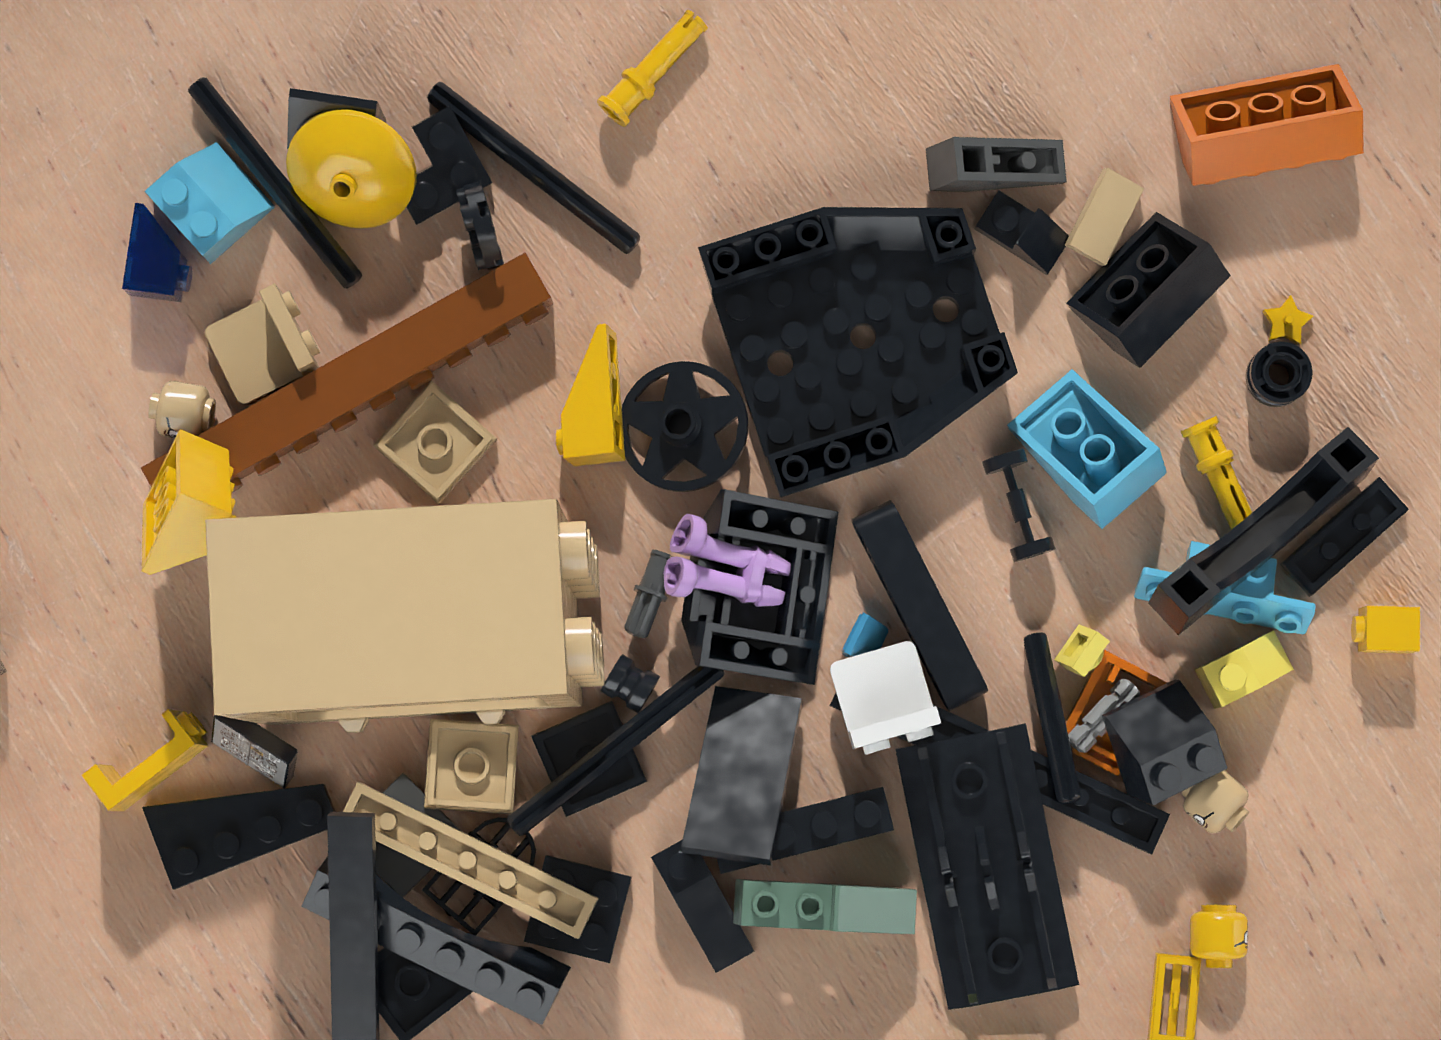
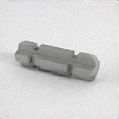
M1127 679L1119 680L1110 689L1111 695H1105L1082 719L1084 724L1081 726L1077 724L1071 730L1068 737L1073 748L1079 752H1088L1097 742L1095 737L1098 735L1102 737L1107 732L1102 715L1140 696L1139 690L1132 682Z

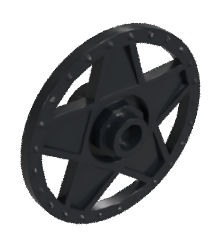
M690 361L672 362L649 371L635 383L622 404L625 458L638 475L661 489L674 492H690L706 488L726 476L736 465L744 451L749 425L745 403L733 383L721 372L710 366ZM693 372L715 380L729 395L701 399ZM669 374L663 401L636 402L650 384ZM738 418L736 441L725 460L715 435ZM629 425L652 438L643 465L632 449ZM684 460H687L707 475L685 482L664 479Z

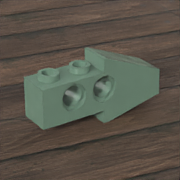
M736 879L733 924L837 932L915 934L917 890L893 887Z

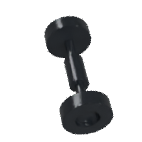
M1024 449L1007 452L982 462L986 475L1004 472L1010 491L1006 493L1015 523L1020 522L1026 544L1010 549L1013 562L1036 557L1056 549L1052 537L1034 541L1028 519L1032 518L1023 488L1018 489L1012 468L1028 462Z

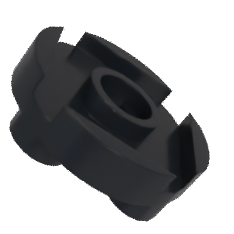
M481 181L466 184L464 188L457 189L456 192L465 228L471 240V247L478 271L486 268L490 270L500 267L504 264Z

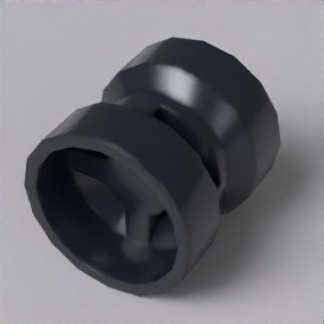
M622 654L604 682L605 686H602L600 692L611 698H621L626 702L627 708L639 713L655 688L660 676L650 670L642 671L635 667L632 659Z

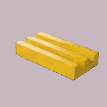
M1155 953L1147 1040H1194L1201 958ZM1166 963L1172 964L1166 1035L1159 1034L1165 966ZM1182 965H1188L1190 967L1183 1036H1176Z

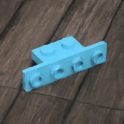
M1191 541L1187 550L1186 561L1210 545ZM1270 558L1204 615L1209 614L1228 618L1242 624H1255L1274 628L1283 633L1303 635L1307 632L1315 615L1316 605L1306 601L1274 595L1277 559ZM1144 567L1137 582L1134 597L1149 602L1158 584L1173 572Z

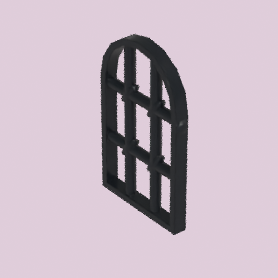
M498 817L484 821L467 835L497 849L499 847L497 843L511 827L507 822V818ZM505 822V825L489 843L478 834L480 830L489 824ZM527 832L525 834L526 837L512 852L511 856L517 858L530 843L531 858L529 865L534 866L536 847L533 836L530 832ZM438 871L422 891L441 906L448 916H452L470 933L476 936L504 903L498 902L496 899L474 889L476 891L473 893L475 895L474 898L458 915L446 903L463 883L456 880L442 898L439 899L429 890L442 875ZM484 898L494 908L480 925L474 929L464 919L479 901Z

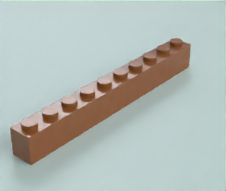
M525 252L201 433L198 437L229 450V464L234 468L230 482L234 483V492L243 486L241 479L255 471L258 476L274 470L281 465L280 457L295 450L296 454H301L313 448L320 442L318 436L332 428L335 433L347 429L358 421L356 415L369 407L373 411H377L388 406L396 400L394 393L408 385L414 390L434 379L433 371L448 364L449 368L461 365L473 356L471 350L485 342L488 347L502 342L511 335L508 329L524 321L526 326L541 320L549 314L547 307L553 305L552 298ZM168 452L141 467L151 487Z

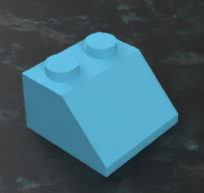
M217 142L177 162L144 191L210 264L275 208L273 203Z

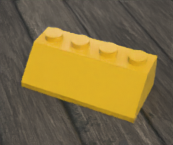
M179 429L143 503L141 572L152 575L206 556L205 520L236 518L235 515H232L235 499L231 498L234 483L230 482L234 468L229 464L228 449Z

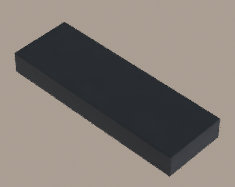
M1378 477L1281 562L1280 565L1310 597L1409 509L1389 486Z

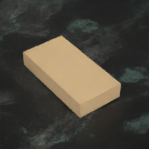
M1110 168L1102 169L1065 246L1100 266L1106 265L1144 188Z

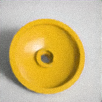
M331 110L313 116L296 131L287 151V173L295 193L315 214L340 226L371 228L390 222L407 207L415 190L417 178L416 165L406 142L391 126L372 115L360 111ZM339 182L346 183L349 188L341 185Z

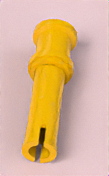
M686 10L681 19L636 68L630 67L625 69L621 73L623 79L607 96L601 95L597 99L598 105L612 120L626 127L630 123L629 116L645 99L651 100L656 91L655 84L699 36L708 29L705 22L698 15L694 19V12Z
M1215 416L1181 431L1183 438L1189 439L1198 460L1195 466L1201 474H1207L1221 510L1232 530L1246 519L1252 511L1230 463L1234 461V453L1232 450L1226 449L1216 426L1219 420Z

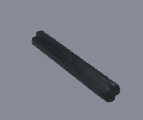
M1043 632L1033 633L1024 637L1026 657L1056 798L1059 804H1069L1080 800L1081 792L1047 635Z

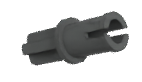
M651 551V556L640 585H635L634 591L637 594L624 628L627 633L638 638L648 637L660 603L667 600V596L664 595L666 592L664 587V568L671 555L662 551Z

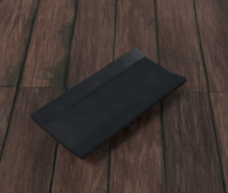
M1026 723L895 749L948 1010L988 1004L1079 985Z

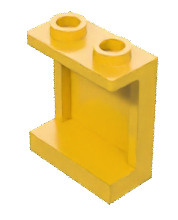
M173 709L164 711L161 715L175 732L174 738L121 778L112 765L95 764L81 775L108 811L127 810L208 747V744L202 738L207 731L192 712L187 714L185 711Z

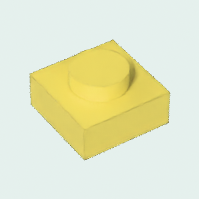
M1079 624L1054 660L1065 669L1085 677L1089 671L1099 665L1104 655V649L1110 641L1099 632Z

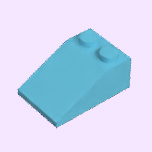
M1073 369L1007 425L1008 429L1071 501L1101 529L1167 473L1160 448Z

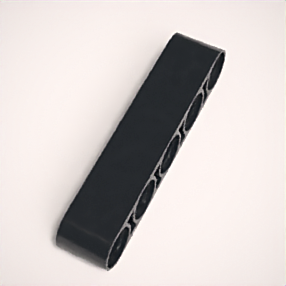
M889 500L851 519L853 527L912 643L915 645L917 653L947 710L951 711L987 693L988 688L893 502Z

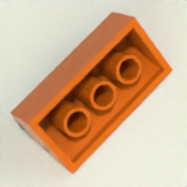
M1339 64L1170 96V105L1182 163L1193 186L1215 184L1221 180L1242 176H1257L1263 172L1284 168H1300L1305 164L1326 160H1342L1347 156L1364 153L1363 108Z

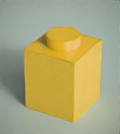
M1365 606L1358 608V616H1353L1351 624L1352 641L1358 642V652L1410 654L1419 652L1420 607Z

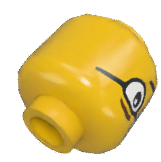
M1201 905V911L1191 916L1190 951L1192 955L1197 958L1206 959V968H1233V959H1240L1247 954L1248 920L1243 913L1237 912V905Z

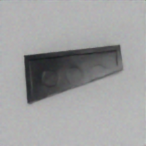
M325 784L142 807L173 890L327 831V816L330 812H335Z

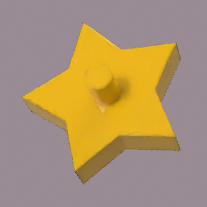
M1292 295L1286 299L1280 308L1262 310L1271 324L1268 341L1285 337L1297 345L1301 344L1302 326L1313 315L1298 310Z

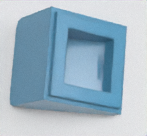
M863 612V614L858 616L841 650L842 654L850 658L881 649L888 634V628Z

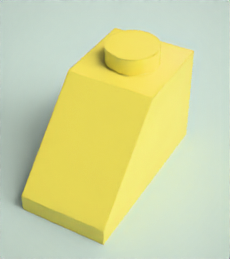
M1274 630L1194 670L1215 709L1262 688L1294 669Z

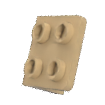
M275 283L259 291L262 300L209 325L205 330V336L236 399L244 405L250 404L319 368L314 356L319 354L320 350L309 329L301 332L294 318L300 315L301 312L291 292L282 293Z

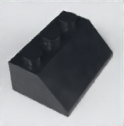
M1156 212L1066 304L1114 352L1138 368H1141L1231 275L1208 242Z

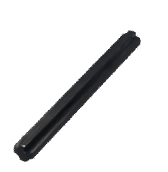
M202 77L194 82L188 89L189 94L343 288L347 289L357 283L362 277L360 270L314 212L298 197L291 183L209 80Z
M438 82L432 87L427 95L428 102L439 111L450 106L461 127L623 253L629 254L640 241V235L629 225L446 84Z
M697 666L509 815L507 822L517 835H525L719 681L725 674L724 670Z

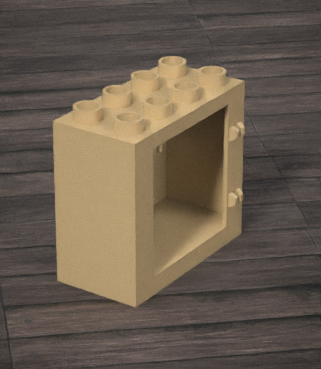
M557 499L205 520L214 715L264 725L339 721L348 733L363 732L369 719L477 713L485 725L500 724L506 713L505 711L583 706L582 687L605 686L602 633H599V628H596L595 622H592V617L578 618L577 611L578 598L600 597L597 544H594V538L591 537L590 529H587V522H568Z

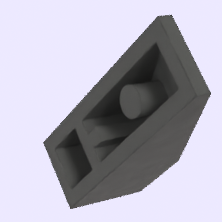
M952 137L926 148L930 191L970 192L1057 185L1067 182L1063 140Z

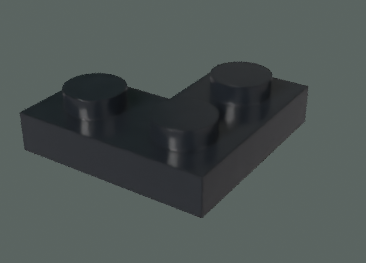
M450 106L411 126L432 163L431 166L417 173L415 190L406 207L417 225L459 202L457 189L464 188V185L481 181L482 188L490 185L492 181Z

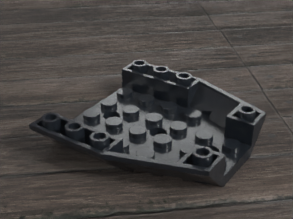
M821 207L698 247L722 330L765 460L780 498L908 456L1018 374L1005 332H999L974 258L976 247L963 208ZM941 299L951 300L957 306L958 315L953 321L942 322L935 317L933 305ZM867 326L872 329L875 334V343L867 349H860L854 346L850 339V334L854 328ZM775 353H785L792 359L793 368L788 374L777 376L770 372L767 362Z

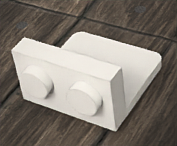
M901 642L839 660L831 665V677L853 749L863 746L864 753L867 755L891 748L889 739L906 734L908 742L932 736L934 734L931 726L941 724L937 706L933 707L918 653L912 642Z

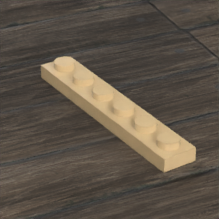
M357 782L343 812L375 813L377 842L574 938H580L597 903V897L360 782Z

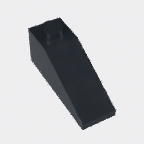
M682 839L653 855L651 858L715 973L755 951L741 926L733 924L734 913L702 855L683 853L681 847Z

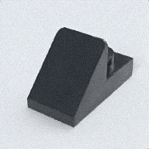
M998 190L974 228L1046 275L1049 274L1065 249V243L1069 237L1043 210L1038 208L1034 213L1000 190Z

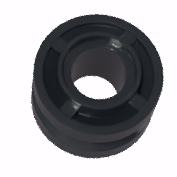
M1274 342L1268 344L1257 352L1248 363L1246 369L1248 390L1257 401L1271 407L1286 406L1301 397L1309 388L1313 375L1310 359L1300 347L1292 343ZM1280 364L1287 369L1289 380L1286 385H1278L1270 379V365Z

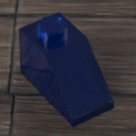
M135 203L122 289L130 296L181 302L183 291L189 292L192 266L187 265L188 260L152 212L144 204Z

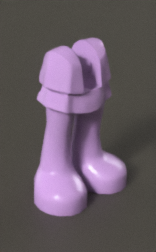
M686 514L682 517L671 538V552L738 567L736 575L702 567L689 559L678 556L671 557L667 560L664 568V587L668 595L686 597L693 589H704L736 597L742 603L753 602L756 607L776 606L783 603L785 592L769 585H762L765 572L789 576L791 564L770 549L765 552L756 545L749 548L715 539L707 535V523L704 519L692 514Z

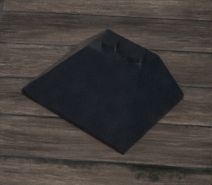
M726 489L720 490L703 518L707 523V535L744 547L752 548L756 545L765 552L770 549L791 564L789 576L764 573L762 585H769L785 592L781 605L756 607L753 602L742 603L736 597L704 589H693L688 596L684 597L681 622L696 666L815 685L838 511ZM690 556L691 561L702 567L733 575L737 573L738 567Z

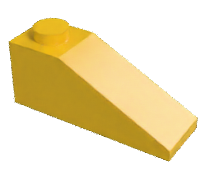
M599 324L595 329L561 413V429L556 430L558 453L563 455V458L573 466L625 461L617 335L607 324Z

